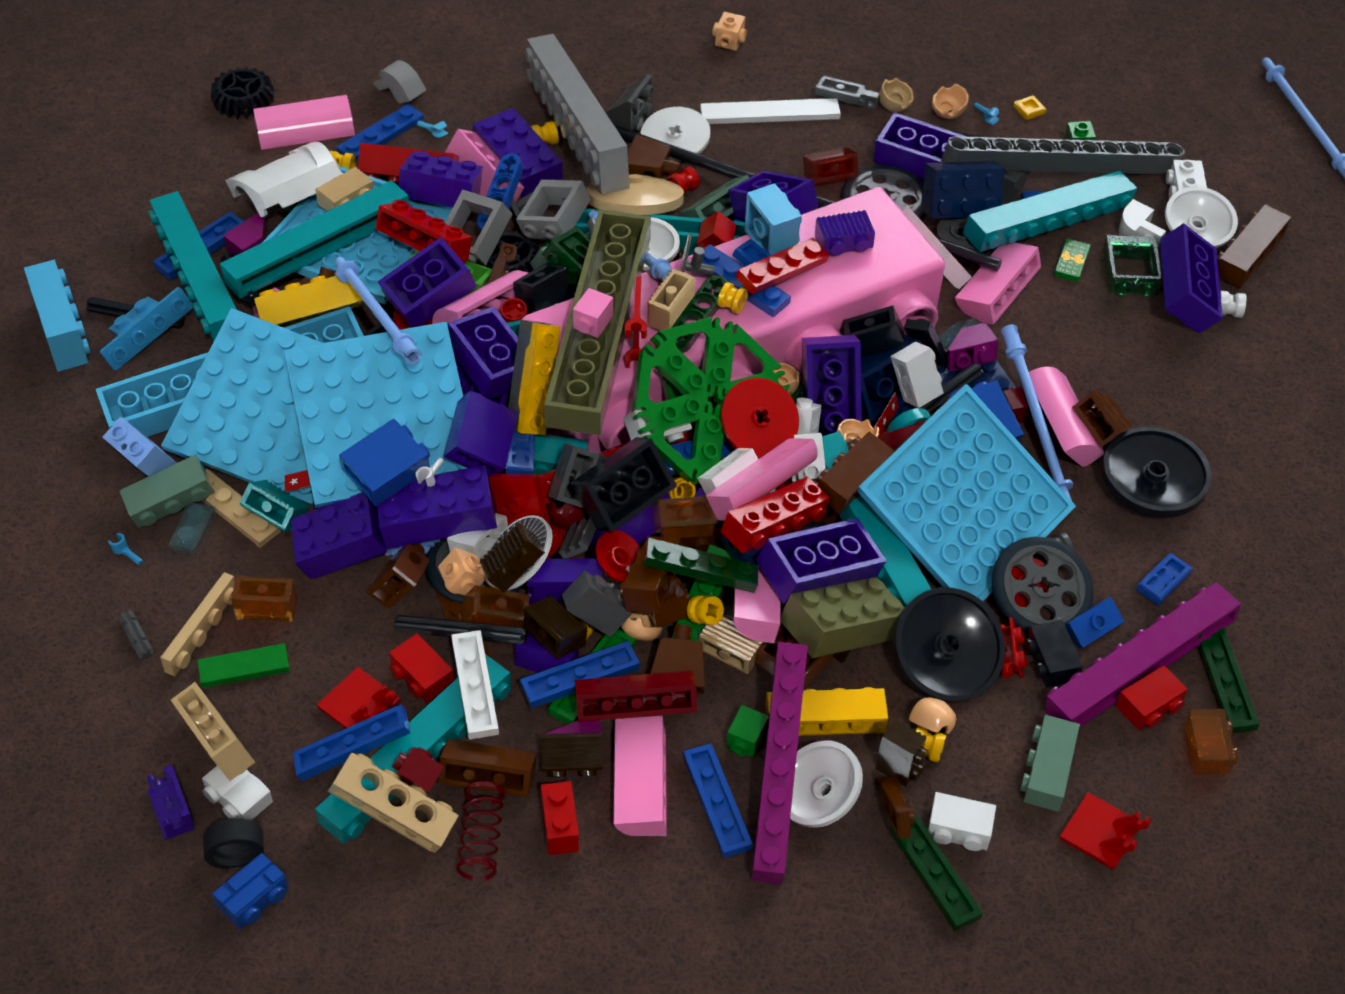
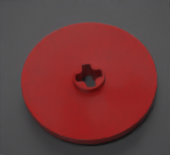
M759 377L745 379L733 386L722 402L720 418L727 439L736 449L753 448L758 459L787 439L794 438V435L798 433L799 414L796 404L790 394L781 385L772 380ZM759 413H761V414L763 415V417H762L763 422H761V423H758V422H757V419H758V416H757V415H758Z

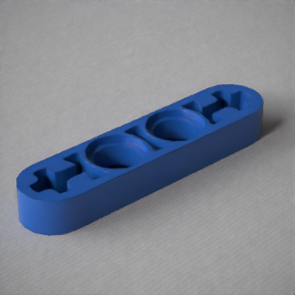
M509 153L501 158L486 195L488 198L502 201L508 209L524 168L517 154ZM510 182L507 187L498 188L501 183ZM479 214L477 225L480 231H482L489 216Z

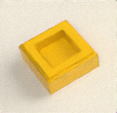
M1034 95L1014 102V108L1025 120L1043 115L1046 112V108Z

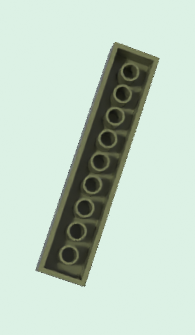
M599 209L544 403L545 427L601 435L625 341V324L630 320L635 302L636 276L641 277L650 243L651 216ZM588 288L613 297V317L598 338L573 328V308Z

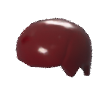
M556 500L549 501L546 504L549 521L559 529L568 531L573 523L576 522L578 525L580 520L584 518L587 520L588 518L585 508L568 503L560 506L556 503Z

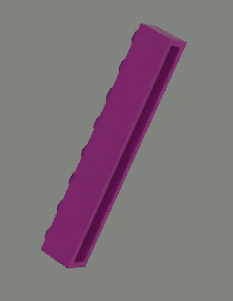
M1217 582L1208 588H1201L1192 599L1179 603L1173 612L1167 616L1161 615L1152 626L1146 630H1139L1130 641L1125 644H1118L1109 655L1096 659L1090 668L1082 673H1075L1065 685L1053 688L1046 696L1045 712L1049 716L1080 724L1079 728L1117 703L1122 690L1163 665L1168 668L1200 646L1203 640L1207 641L1210 639L1213 633L1235 622L1241 603Z
M778 642L751 881L782 885L785 874L808 645Z

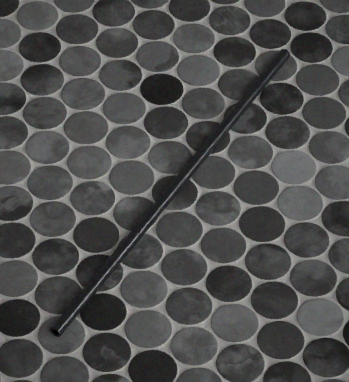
M614 125L624 141L632 143L636 134L668 145L670 147V157L732 179L748 175L749 178L756 175L752 172ZM816 195L818 209L835 203V201ZM936 237L952 256L997 272L1000 269L1001 259Z

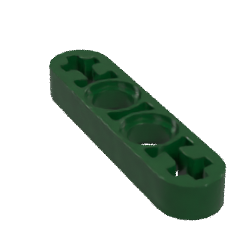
M719 275L708 277L672 327L686 324L685 322L689 319L698 321L713 317L720 308L717 305L720 291L728 280ZM701 302L709 303L711 306L708 308H701L698 306V304ZM698 332L684 336V339L677 338V348L682 353L687 352L701 333Z

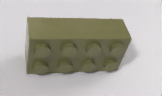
M877 577L792 593L781 614L780 621L799 644L808 645L807 653L811 658L891 641L895 622L904 606Z

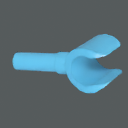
M422 121L417 122V126L431 131L436 138H441L448 134L443 129L447 127L444 121L435 125Z

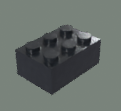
M641 437L634 438L571 482L596 529L610 533L677 487L652 439Z

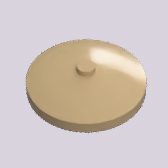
M639 174L629 175L630 188L601 194L597 186H593L592 183L587 187V192L591 198L589 204L601 210L652 215L675 210L684 202V190L679 185L664 179Z

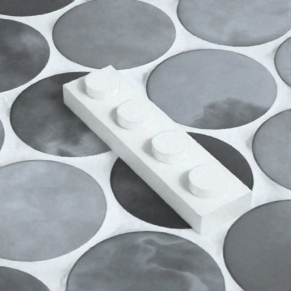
M481 630L451 635L469 740L499 735Z

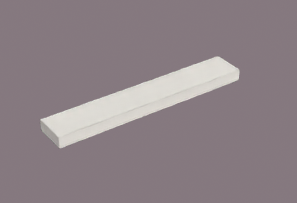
M837 98L702 103L700 105L701 114L709 124L840 119Z

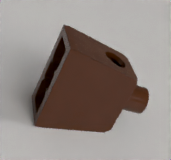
M636 134L628 150L629 175L639 174L662 179L665 173L670 175L673 173L679 174L681 162L670 160V147L668 145Z
M1092 391L1073 406V409L1100 447L1109 444L1114 438L1131 427V423L1109 395Z
M407 543L389 559L366 592L387 608L392 607L414 588L429 563L428 557L424 555V547L419 543ZM394 575L400 578L399 582L394 583L391 581Z
M677 624L674 628L673 638H661L650 674L693 670L697 693L704 694L705 678L702 642L691 640V626Z

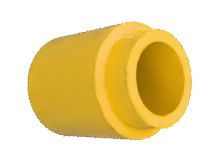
M673 477L677 487L668 493L674 505L689 504L696 494L695 485L692 484V481L687 482L683 477Z

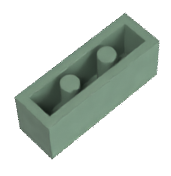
M748 175L728 181L681 211V216L706 219L719 211L727 217L733 213L728 190L749 179Z
M196 454L119 490L128 514L138 528L152 525L157 520L169 514L177 513L182 508L194 502L202 501L207 496L215 493L207 472Z
M1049 715L1044 716L1042 725L1036 724L1032 737V742L1037 743L1036 750L1030 748L1026 766L1031 767L1030 774L1024 773L1020 791L1026 792L1023 802L1059 812L1064 799L1080 724Z

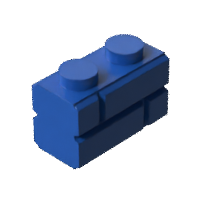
M260 853L214 891L212 897L215 906L238 929H241L246 924L251 925L260 918L262 910L269 904L280 902L286 895L288 884L284 873L273 865L263 853Z

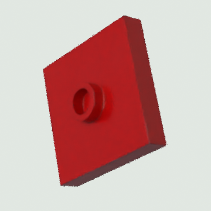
M494 473L489 476L497 513L507 516L508 526L514 521L530 515L540 516L550 525L539 475Z

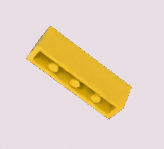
M325 276L314 277L310 279L308 284L292 283L286 285L285 290L275 292L273 289L259 293L260 297L254 298L260 319L280 327L303 322L348 306L355 308L366 305L352 285L341 282L337 276L325 278Z
M872 687L849 690L836 688L833 690L817 691L806 689L803 691L799 736L886 732L888 712L884 688L874 689ZM767 692L765 708L766 715L768 716L772 692Z

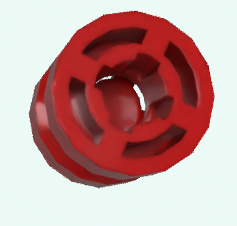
M690 166L681 169L679 174L673 173L667 177V181L682 187L684 195L688 190L693 191L700 186L699 176L695 169Z
M511 298L502 304L501 314L506 323L522 320L527 315V307L521 299Z

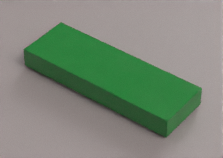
M285 643L198 659L202 688L290 672Z

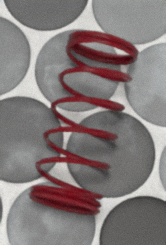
M478 781L468 785L465 795L468 802L464 806V813L467 817L462 821V828L465 831L460 836V842L463 846L458 851V857L461 861L456 865V872L461 877L472 880L473 878L471 877L473 875L463 872L460 867L464 864L469 867H475L469 863L483 864L488 866L483 867L484 870H493L492 873L481 876L483 877L481 880L485 881L496 875L497 862L492 858L484 856L463 859L461 852L464 848L471 852H477L468 846L488 844L494 846L496 850L484 854L492 855L499 851V847L494 843L486 841H474L465 845L463 837L465 833H468L476 838L478 836L469 831L489 829L497 832V836L485 839L494 840L501 836L500 832L495 828L487 826H477L467 830L465 822L469 818L475 823H480L471 816L489 814L499 818L498 822L486 823L494 826L502 822V818L496 813L487 811L468 815L467 807L471 804L478 809L482 808L473 802L480 804L485 803L481 802V800L488 799L492 801L490 802L491 804H501L500 807L489 810H500L504 807L501 801L505 798V790L496 783ZM485 786L497 789L502 795L497 799L493 797L476 798L469 792L474 787Z

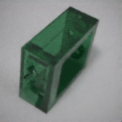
M1107 235L1102 253L1108 294L1158 295L1163 278L1156 237ZM1114 259L1146 260L1148 276L1116 275Z

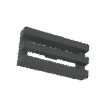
M590 516L588 521L584 518L580 520L578 525L576 522L570 525L559 550L563 559L571 558L588 550L596 531Z

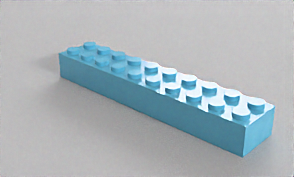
M350 306L284 327L322 343L364 336ZM208 353L97 388L96 392L109 428L122 417L146 437L169 430Z

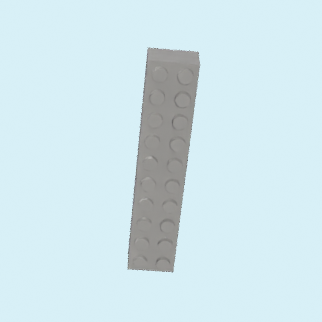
M548 34L527 39L528 48H525V56L530 65V69H527L528 80L530 83L533 82L535 92L540 94L542 103L547 105L549 115L554 116L555 124L557 127L560 126L563 137L568 139L570 149L575 150L578 162L583 163L584 171L586 174L589 173L593 186H597L601 194L630 188L627 145L555 35Z

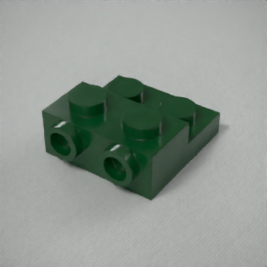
M576 226L551 240L541 255L545 258L546 263L549 262L567 267L569 284L577 288L591 239Z

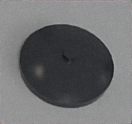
M1138 427L1121 433L1110 442L1102 460V476L1112 495L1128 508L1148 516L1169 518L1193 511L1203 502L1211 484V469L1203 452L1189 439L1163 428Z
M950 587L928 590L912 599L902 609L894 625L892 648L898 669L911 687L927 698H936L945 703L970 700L988 690L1002 670L1005 659V639L1001 625L992 610L981 599L967 591Z

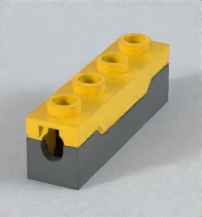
M520 320L508 409L518 413L514 428L516 432L546 435L544 403L556 364L561 326L546 322Z

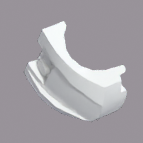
M311 142L290 151L288 156L255 171L247 170L225 181L234 198L247 193L260 217H265L268 214L267 208L279 203L283 209L316 194V188L343 173L334 157L322 143Z

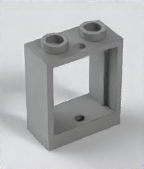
M541 180L516 221L527 238L555 239L575 227L591 198L583 181ZM549 205H562L555 217L542 216Z
M462 190L445 224L462 229L471 211L489 216L477 241L470 248L468 261L486 265L512 213L503 202Z

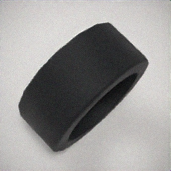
M242 818L225 819L208 826L203 833L204 860L209 865L219 869L246 866L260 853L264 854L263 829L258 823Z

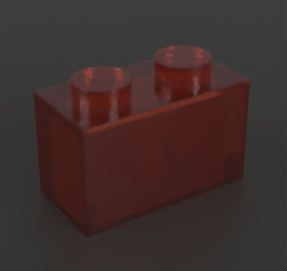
M848 147L803 155L805 178L813 179V184L859 176L857 152Z

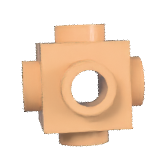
M724 12L719 23H715L713 28V36H716L715 46L737 51L740 42L743 43L746 37L745 16Z
M456 547L438 566L444 579L445 587L453 594L470 597L487 579L476 554Z

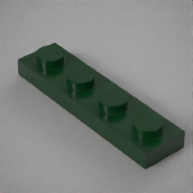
M648 538L645 544L644 566L755 593L758 586V565Z
M1224 628L1219 629L1212 634L1210 639L1200 642L1198 649L1228 733L1258 730L1260 723Z
M917 814L914 815L915 823L910 825V838L898 839L891 825V835L953 930L957 931L980 920L983 915L982 910Z

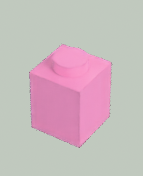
M588 288L573 308V328L598 338L613 317V297Z

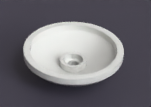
M1197 186L1183 188L1171 196L1165 208V220L1170 231L1184 223L1216 248L1229 242L1237 229L1238 219L1232 204L1223 195L1209 188Z
M651 217V235L647 252L656 259L663 258L671 262L679 251V235L669 223ZM644 263L642 272L649 271L650 267Z
M818 741L806 745L797 751L790 816L792 821L805 827H823L836 822L853 807L862 788L863 774L858 758L849 748L834 741Z

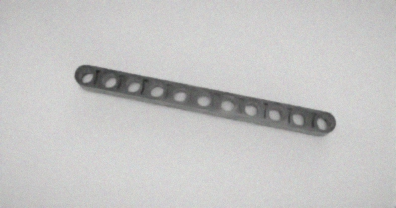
M954 136L949 138L941 162L994 161L1004 167L1005 171L1113 173L1120 170L1122 173L1166 174L1167 170L1171 169L1173 160H1181L1185 151L1180 145L1171 142Z

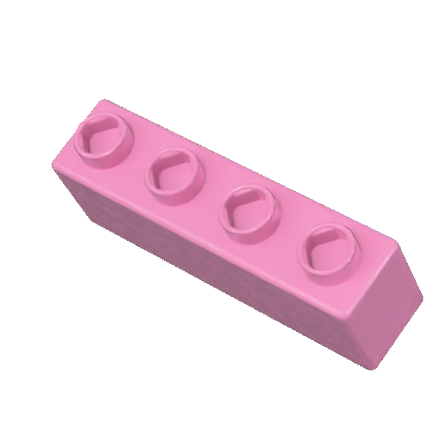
M876 187L802 214L799 230L800 241L798 242L799 244L811 238L816 241L815 225L816 218L818 217L822 218L823 216L827 217L833 214L842 215L843 213L847 214L848 212L865 210L875 230L873 248H868L865 251L843 252L840 255L829 254L827 262L776 284V287L791 296V301L775 317H771L746 301L743 310L739 314L733 313L731 308L720 307L713 316L712 321L717 317L720 318V327L724 330L725 324L729 321H732L733 325L738 324L778 363H786L794 367L800 373V381H803L802 338L845 335L843 320L894 305L903 325L904 335H907L904 329L907 319H925L932 322L935 328L938 320L937 306L945 261L883 188ZM748 235L714 247L742 264L732 255L737 247L750 238ZM693 254L688 256L687 260L691 261ZM682 258L671 262V268L680 271ZM650 270L641 274V319L646 324L648 300H650V297H653L655 290H658V287L663 283L662 280L655 279L650 274ZM689 271L684 272L694 276L696 279L694 281V294L697 293L705 280L710 277ZM574 298L528 314L522 318V320L546 322L561 326L557 357ZM701 302L698 304V306L701 308H708L711 306L709 303ZM634 305L630 319L634 316ZM689 319L685 323H691L696 320ZM647 324L646 339H641L640 332L639 347L642 349L645 345L649 344L655 349L656 347L650 339L660 330ZM633 331L631 332V338L625 337L601 435L560 429L561 435H558L559 437L588 441V450L596 453L631 441L623 417L629 414L632 409L638 361H631L630 368H625L624 356L633 347ZM703 333L700 334L693 346L683 353L701 371L706 336ZM736 344L734 347L730 382L761 373L763 369L762 363L745 346ZM654 367L651 370L648 396L651 401L659 403L666 401L661 380L664 376ZM713 396L708 399L712 403V407L718 405V403L714 402Z

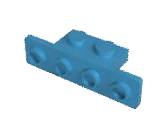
M179 287L174 289L160 302L150 297L139 300L135 303L132 310L125 315L119 316L114 321V324L108 328L116 338L100 350V354L113 370H118L193 308L192 303Z

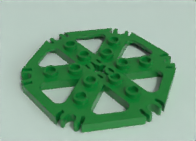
M713 317L658 331L650 339L656 348H652L649 344L645 345L642 351L639 352L631 413L635 410H642L632 418L633 420L643 419L646 424L645 427L638 430V434L650 432L651 435H645L642 438H651L662 459L687 482L692 481L693 485L699 483L698 477L721 461L724 431L720 412L722 402L728 391L737 383L748 378H765L781 385L778 378L785 375V371L774 373L773 370H778L782 366L738 324L733 325V322L729 321L725 324L724 330L720 327V318L718 317L713 321ZM698 332L705 334L706 341L702 371L677 348V338ZM736 344H742L762 363L763 370L759 374L730 382L734 347ZM655 367L683 396L659 403L651 401L648 391L652 368ZM790 384L781 385L785 390L790 388ZM712 396L714 397V402L718 403L715 407H712V403L708 401ZM695 423L691 460H687L665 441L664 432Z

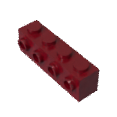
M693 670L575 680L578 722L698 712L696 682Z

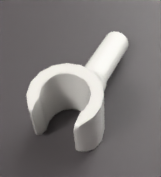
M438 458L431 468L424 466L416 471L418 484H421L426 479L427 486L435 485L434 475L444 463L443 458Z

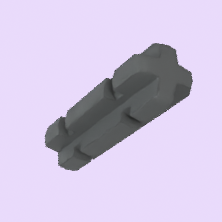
M127 610L125 613H120L118 617L120 624L125 629V633L136 650L137 656L140 659H145L153 655L152 646L146 639L147 637L136 620L133 611Z

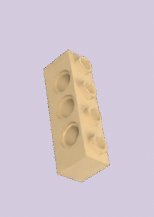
M196 682L171 699L207 753L229 781L244 773L247 768L255 763Z
M351 753L328 790L331 794L433 853H436L442 846L459 816L452 812L453 808L442 801L435 802L426 796L427 794L423 789L414 785H406L400 781V777L390 770L385 769L383 771L373 765V761L363 754L356 755ZM368 779L372 781L375 790L368 791L364 789L361 780ZM388 795L399 797L401 806L395 807L391 805ZM415 811H423L428 817V822L418 821L415 817Z

